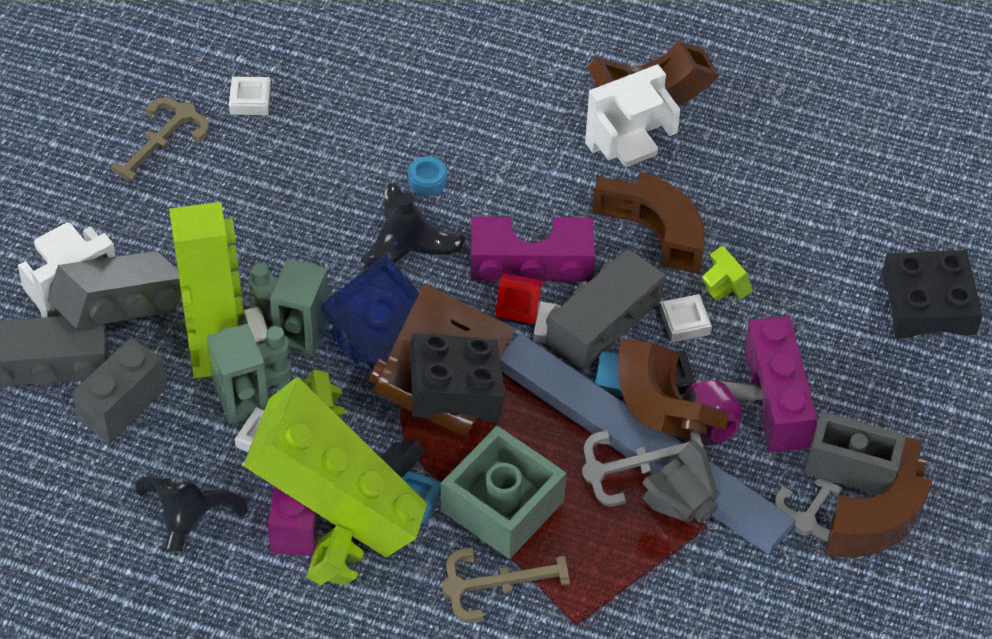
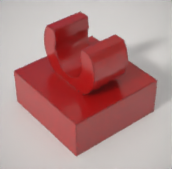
M503 273L499 282L495 317L536 324L543 280Z

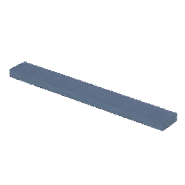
M520 334L505 348L500 359L503 373L592 434L608 430L610 437L609 446L625 457L637 456L636 449L645 447V451L648 453L683 444L671 435L644 425L632 414L625 403L523 334ZM677 457L650 463L651 472L649 473L660 472ZM709 461L716 489L720 492V495L715 500L719 507L711 516L769 555L793 529L796 519Z

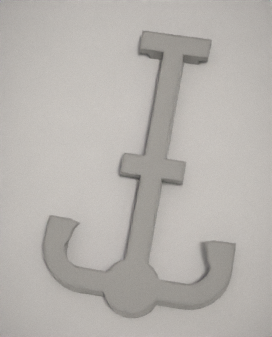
M608 430L592 434L584 444V454L587 463L582 468V474L585 481L593 485L595 496L600 503L611 507L626 503L623 492L616 495H607L603 492L601 482L604 480L605 475L641 466L642 474L651 472L650 463L677 457L689 442L646 453L645 447L637 448V456L602 464L595 460L593 450L599 443L610 445ZM690 433L692 440L695 439L703 448L700 434Z
M818 477L815 484L821 487V490L806 512L797 513L784 504L785 499L790 494H793L791 490L784 486L777 493L774 505L796 519L793 527L796 533L803 536L812 534L827 541L830 530L817 524L815 516L829 494L832 493L838 496L842 488L836 485L837 482Z

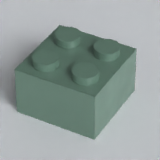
M496 426L441 482V512L502 555L511 559L564 502L567 473L499 426Z

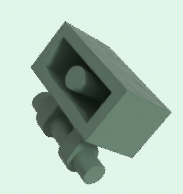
M287 259L278 280H274L265 264H255L252 267V274L248 280L250 293L254 296L251 300V308L259 307V310L261 309L266 326L272 324L283 329L284 335L289 339L291 352L314 357L330 321L327 269L318 267L310 262H298Z
M248 323L237 327H227L217 333L207 335L213 385L228 423L231 424L249 418L256 407L265 410L268 402L267 387L273 386L276 389H282L288 384V379L292 374L291 362L287 358L290 352L289 339L284 335L283 329L278 326L269 328L267 330V337L264 339L263 344L260 345L256 344Z

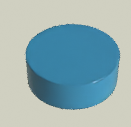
M420 157L414 160L408 168V184L414 192L420 195L430 196L438 194L447 185V167L438 158Z

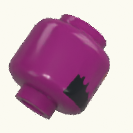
M719 380L698 381L687 388L683 396L685 401L702 403L730 413L726 430L708 427L706 434H700L701 441L721 443L732 438L740 427L743 410L729 388Z

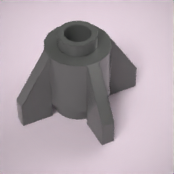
M695 439L690 441L679 453L678 457L668 463L660 472L658 471L646 477L642 482L648 489L642 498L654 511L680 519L686 523L694 519L701 523L709 518L719 507L715 500L720 495V492L716 489L707 454Z

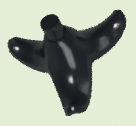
M390 183L384 192L385 226L373 247L360 261L368 268L378 270L392 265L412 249L438 255L451 254L462 248L465 237L445 232L435 226L414 205V196L412 194L402 193L398 185Z
M154 476L142 477L135 484V490L138 495L142 496L149 491L158 493L161 499L164 521L169 531L166 549L182 552L186 535L195 528L200 518L214 507H231L240 516L247 513L248 507L246 502L239 495L229 491L210 490L201 492L195 484L189 481L178 484L173 483L171 478L158 479Z

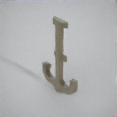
M167 97L153 100L145 108L146 114L153 116L158 110L167 108L175 112L176 115L156 134L149 131L145 135V138L149 141L124 166L115 162L111 169L125 180L133 181L137 177V173L133 171L159 146L164 148L168 144L166 139L182 123L193 122L200 126L199 129L191 132L193 140L200 143L209 133L207 119L198 114L195 106L191 103L184 102L180 104Z
M472 547L459 549L453 552L447 559L446 569L448 577L442 583L443 594L447 599L451 600L453 613L457 619L465 623L484 621L482 609L466 611L461 607L460 598L464 596L465 592L502 586L503 594L512 593L511 584L560 577L561 586L570 585L565 556L556 557L557 565L510 573L508 567L499 568L500 574L463 580L457 576L456 566L461 561L474 563V553Z

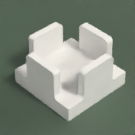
M658 64L589 90L585 143L592 153L601 150L607 160L614 159L617 156L623 166L629 167L657 155L658 147L647 133L648 131L660 127L661 124L669 136L678 133L680 108L666 91V74Z
M65 223L34 240L35 248L47 264L33 271L28 263L24 261L18 265L23 289L39 308L42 317L63 316L47 301L58 265L116 257L114 245L105 233L98 236L90 226L83 230V239L71 223Z

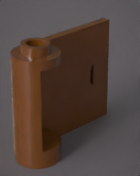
M424 283L387 360L378 358L368 378L369 382L375 384L372 393L412 412V380L408 367V355L413 333L498 339L501 359L515 328ZM443 413L425 419L465 438L476 417L462 413Z

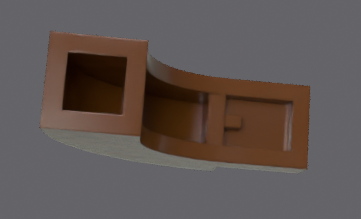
M680 41L666 54L644 65L625 66L596 57L587 67L595 82L594 87L597 88L658 64L666 74L665 89L677 105H681L697 96L720 76L704 49Z
M640 172L637 184L620 179L597 177L594 187L593 214L632 221L647 227L657 236L661 243L662 255L660 266L700 274L705 242L704 226L697 208L683 192L661 178Z
M621 338L618 355L620 388L628 408L640 422L654 430L690 441V433L706 434L708 427L726 430L730 413L702 403L685 401L680 395L676 383V366L680 353L651 342Z
M906 437L898 473L893 485L886 492L866 499L839 496L831 520L825 551L826 555L861 557L879 553L900 542L913 529L922 512L933 482L931 479L923 478L926 459L919 457L922 440Z

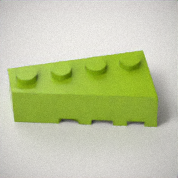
M221 202L169 209L194 379L212 376L207 335L217 333L227 327H237L238 321H245L239 272L235 271L239 270L236 246L229 245L236 244L233 219H224Z
M298 376L268 399L243 464L245 468L334 525H339L353 532L354 538L386 558L417 538L427 502Z

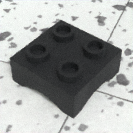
M967 250L886 254L882 277L890 299L895 339L911 338L929 332L977 335L983 314Z
M413 333L408 355V367L412 380L413 417L428 418L443 413H462L477 417L484 422L499 423L505 394L498 339Z

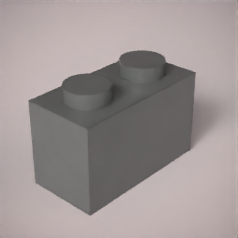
M134 338L128 339L72 391L78 421L110 443L168 388L163 358Z
M821 411L804 473L882 494L894 483L901 461L906 434Z

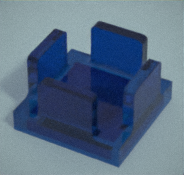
M385 254L323 302L320 309L333 323L332 337L355 364H359L364 360L373 370L378 358L387 360L419 291L388 255Z

